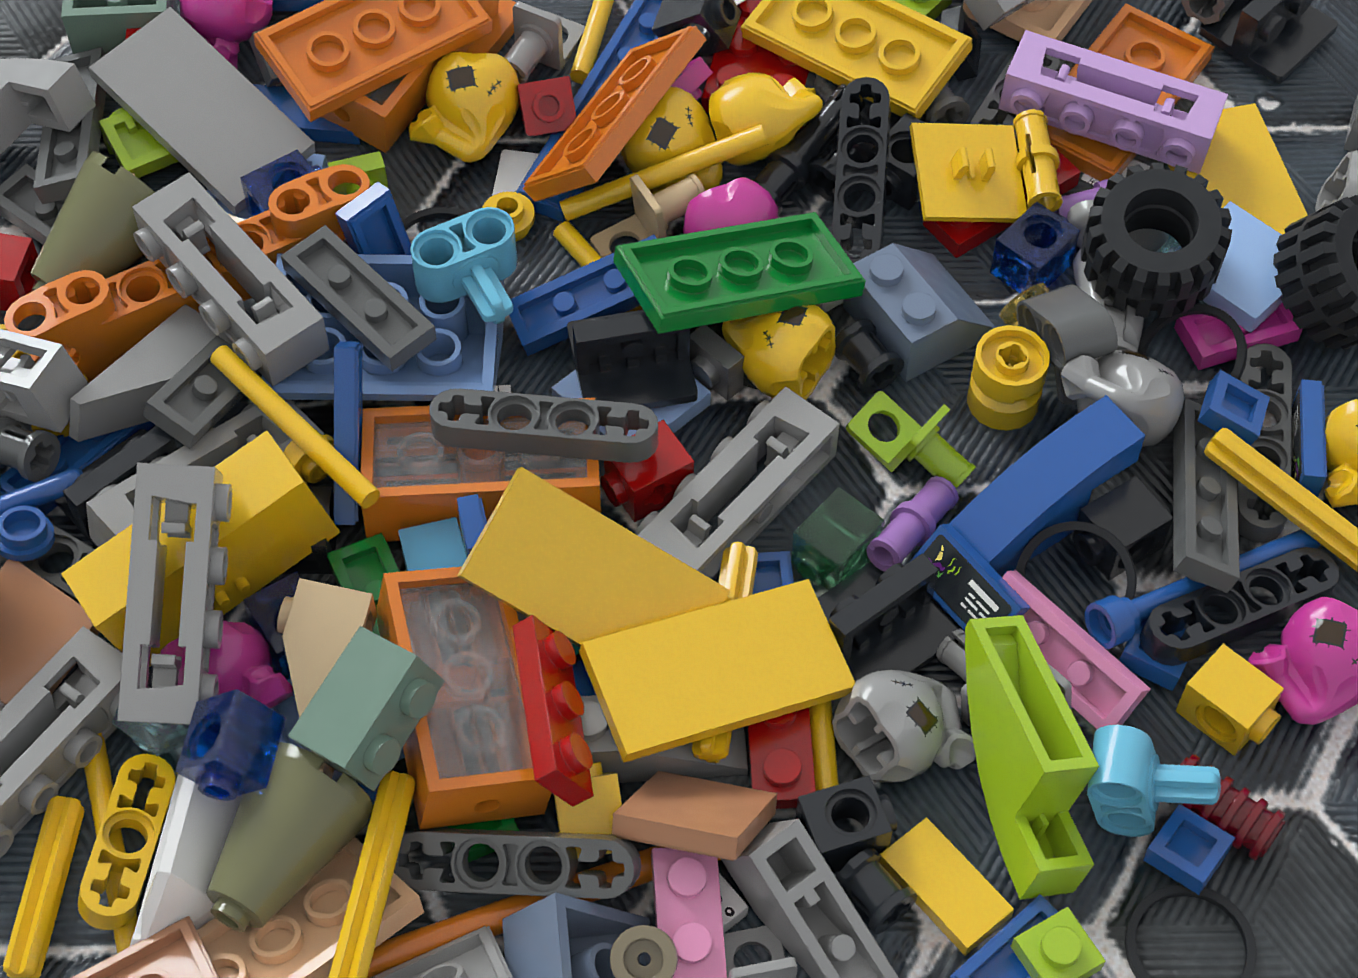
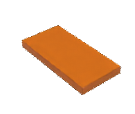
M324 0L255 33L254 43L307 119L312 122L491 33L493 21L477 0Z
M1125 3L1088 50L1193 83L1211 60L1215 46ZM1075 64L1068 73L1069 76L1077 78L1079 64ZM1161 91L1156 103L1164 105L1166 98L1175 99V106L1181 97ZM1047 125L1050 143L1081 172L1099 181L1108 180L1116 173L1121 175L1137 155L1136 153L1124 151L1117 147Z
M689 26L629 50L524 183L523 190L534 202L596 183L707 40L696 26Z

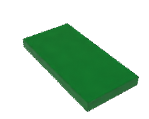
M816 212L615 246L613 259L614 264L658 334L789 310L797 306L816 305L859 297L863 294L866 282Z

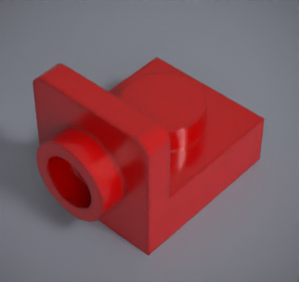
M569 76L517 84L518 108H521L527 136L531 137L566 131L576 119Z

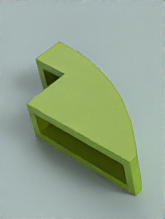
M1023 615L970 619L965 626V660L971 733L980 782L1004 863L1020 900L1037 898L1040 894L1044 897L1074 893L1094 866V862L1077 830L1069 809L1095 774L1099 764Z

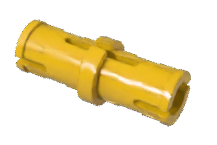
M1030 109L1022 111L1013 120V128L1016 132L1019 153L1016 155L1015 160L1016 168L1021 170V176L1024 177L1028 208L1035 214H1049L1058 210L1063 202L1056 174L1060 161L1057 150L1050 143L1047 116H1044V112L1040 110Z

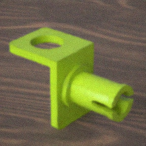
M878 391L846 425V431L891 473L905 458L909 462L914 458L934 477L945 478L957 489L976 468L973 463L967 461L937 433L941 429L937 424L950 411L945 404L921 427L888 395ZM880 413L892 418L897 426V436L893 441L883 442L873 437L868 427V421L872 415Z

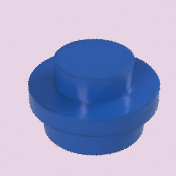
M17 506L8 509L0 516V555L12 561H30L43 556L53 546L55 541L54 527L41 510L32 506Z

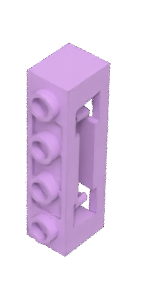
M1025 30L1006 73L998 109L1016 115L1030 109L1040 110L1044 112V116H1047V125L1117 147L1124 151H1130L1167 163L1173 167L1179 165L1188 168V171L1200 174L1228 94ZM1045 54L1079 64L1077 78L1068 75L1070 67L1066 64H1062L1059 72L1043 67ZM1161 91L1195 103L1189 113L1174 109L1175 99L1166 98L1164 105L1156 102Z

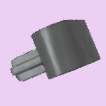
M1070 284L1018 302L1016 311L1018 325L1035 332L1047 345L1050 353L1049 363L1054 366L1058 399L1064 405H1077V401L1066 397L1061 379L1064 365L1081 355L1096 359L1115 352L1118 346L1116 327L1108 310L1079 287Z

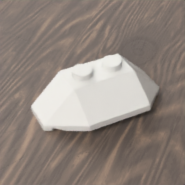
M206 720L205 726H190L187 744L130 946L151 937L187 916H190L196 929H199L215 918L210 912L214 903L208 898L206 892L248 779Z

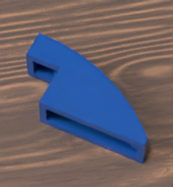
M1105 395L1072 417L1014 462L979 493L950 524L1003 577L1007 571H1014L1024 548L1038 533L1055 524L1077 521L1080 509L1088 505L1093 489L1137 462L1146 435ZM1074 530L1060 532L1047 538L1035 549L1029 560L1074 532ZM934 599V601L947 614L946 610Z

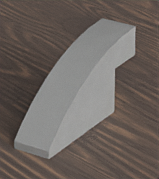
M0 59V155L31 124L70 132L96 106L75 63L49 59Z

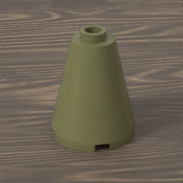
M93 151L84 161L30 272V275L37 281L32 290L34 291L47 283L82 270L95 271L102 274L106 279L125 271L143 257L144 254L133 236V233L139 229L132 206L155 192L122 166L115 174L102 167V164L108 157Z
M273 741L257 756L206 892L208 898L214 903L210 912L216 919L239 932H244L247 926L263 928L368 824L374 805L369 795L352 778L343 772L338 781L335 782L319 770L325 761L323 758L296 745Z

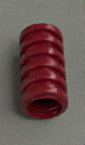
M1193 754L1189 758L1186 757L1180 765L1201 766L1199 765L1200 757ZM1229 776L1223 780L1221 779V793L1217 803L1213 805L1179 803L1235 837L1232 846L1239 849L1243 845L1249 849L1248 857L1254 861L1265 855L1286 823L1284 820L1286 813L1279 809L1274 814L1267 809L1269 802L1263 798L1258 802L1250 798L1251 790L1246 787L1241 791L1234 788V779Z

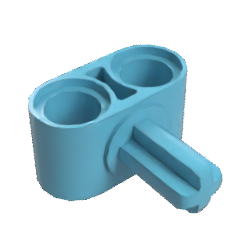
M494 207L480 208L426 229L414 238L410 251L415 284L418 293L424 299L430 302L444 303L468 294L483 321L493 322L494 324L504 322L505 317L513 312V303L500 281L509 277L517 266L515 227L512 217L506 211Z
M1107 725L1095 731L1092 753L1099 764V768L1088 782L1087 795L1097 823L1104 830L1122 836L1141 837L1149 835L1154 831L1159 802L1205 805L1217 803L1221 793V778L1217 768L1210 766L1160 764L1159 756L1155 752L1149 735L1131 726Z

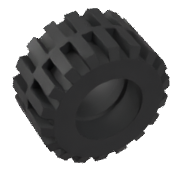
M1151 162L1149 170H1143L1140 164L1128 167L1125 177L1116 173L1108 179L1106 189L1100 187L1094 197L1093 205L1090 208L1083 236L1081 261L1086 262L1084 274L1088 282L1097 280L1095 292L1102 299L1109 295L1114 297L1113 307L1123 312L1126 306L1129 305L1136 309L1135 316L1147 318L1149 311H1157L1159 318L1171 317L1174 307H1177L1184 313L1194 307L1196 298L1203 301L1210 293L1212 285L1216 283L1231 242L1232 229H1229L1232 218L1229 208H1221L1224 200L1223 196L1217 189L1208 191L1206 189L1208 180L1200 174L1193 179L1186 175L1188 168L1176 165L1174 171L1165 170L1164 163ZM1139 229L1160 230L1172 236L1182 249L1168 253L1150 251L1138 245L1128 233Z
M1354 195L1332 203L1287 226L1284 229L1285 234L1278 238L1276 246L1279 252L1274 254L1273 265L1278 271V275L1274 276L1276 286L1281 289L1283 295L1281 301L1285 309H1289L1293 314L1294 323L1299 329L1305 328L1310 339L1316 343L1323 341L1325 347L1331 349L1339 347L1347 349L1358 345V195Z

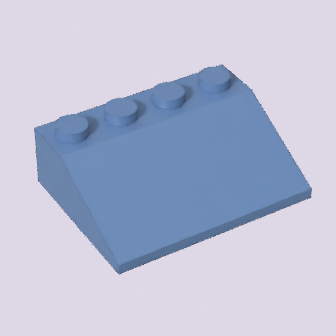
M277 253L276 267L324 318L329 350L273 387L263 375L262 379L283 399L334 400V347L339 341H360L283 269L282 254ZM357 254L435 326L437 338L393 372L363 345V400L432 401L439 393L449 389L462 388L495 391L503 342L504 322L494 324L493 322L483 321L468 294L444 303H435L424 299L416 288L411 255ZM502 280V281H500V283L502 284L503 288L505 289V287H504V280Z

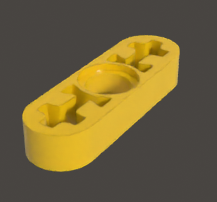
M153 754L133 756L124 762L118 772L81 881L78 897V910L81 917L94 928L101 930L118 929L126 925L135 915L167 816L176 781L171 765L159 756ZM142 777L154 780L153 787L149 791L144 811L133 808L137 785L140 784ZM120 828H132L143 835L146 844L137 852L123 853L111 845L109 836ZM112 870L122 873L118 889V898L114 900L112 907H107L99 904L100 894H103L110 871Z

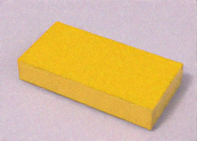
M927 817L880 854L881 859L879 863L902 888L910 887L918 895L915 903L964 956L1007 922L1013 915L1014 908Z

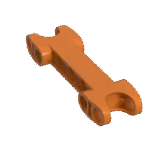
M341 164L324 168L282 184L269 196V210L237 224L276 266L277 253L284 254L324 225L344 241L345 236L335 213L370 188V180L362 169L354 165ZM342 183H354L360 187L358 191L347 195L332 191ZM206 236L210 251L203 256L239 294L243 301L252 298L217 260L215 245ZM157 259L154 262L146 261L106 279L102 274L95 271L82 270L54 280L12 303L6 311L4 323L7 331L62 344L81 373L85 374L89 382H91L183 305L186 304L199 312L198 307L200 305L191 295L183 298L178 294L167 277V268ZM42 315L46 317L43 323L36 329L30 331L17 329L19 323L28 316ZM30 354L36 363L40 357Z

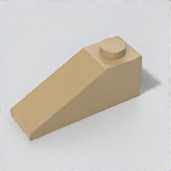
M299 578L294 598L288 596L284 598L278 615L277 632L283 634L282 637L299 718L358 628L362 626L373 632L378 614L373 594ZM323 763L319 770L332 779L334 768Z

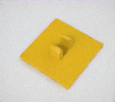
M911 123L910 134L923 221L1026 223L1028 221L1021 170H1017L1015 162L1018 152L1013 125Z

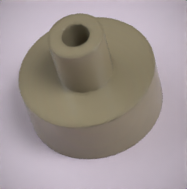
M638 925L627 929L616 939L610 953V965L615 978H673L678 965V954L673 940L663 930L654 926ZM644 952L648 953L651 957L648 965H643L640 962V956Z

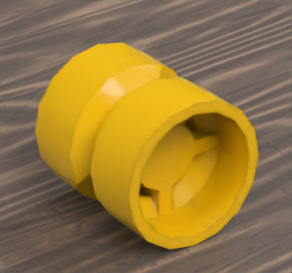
M1006 325L995 327L988 331L978 342L968 387L967 404L971 414L980 423L992 429L1008 431L1025 426L1032 421L1038 412L1049 368L1050 353L1046 343L1035 332L1021 326Z

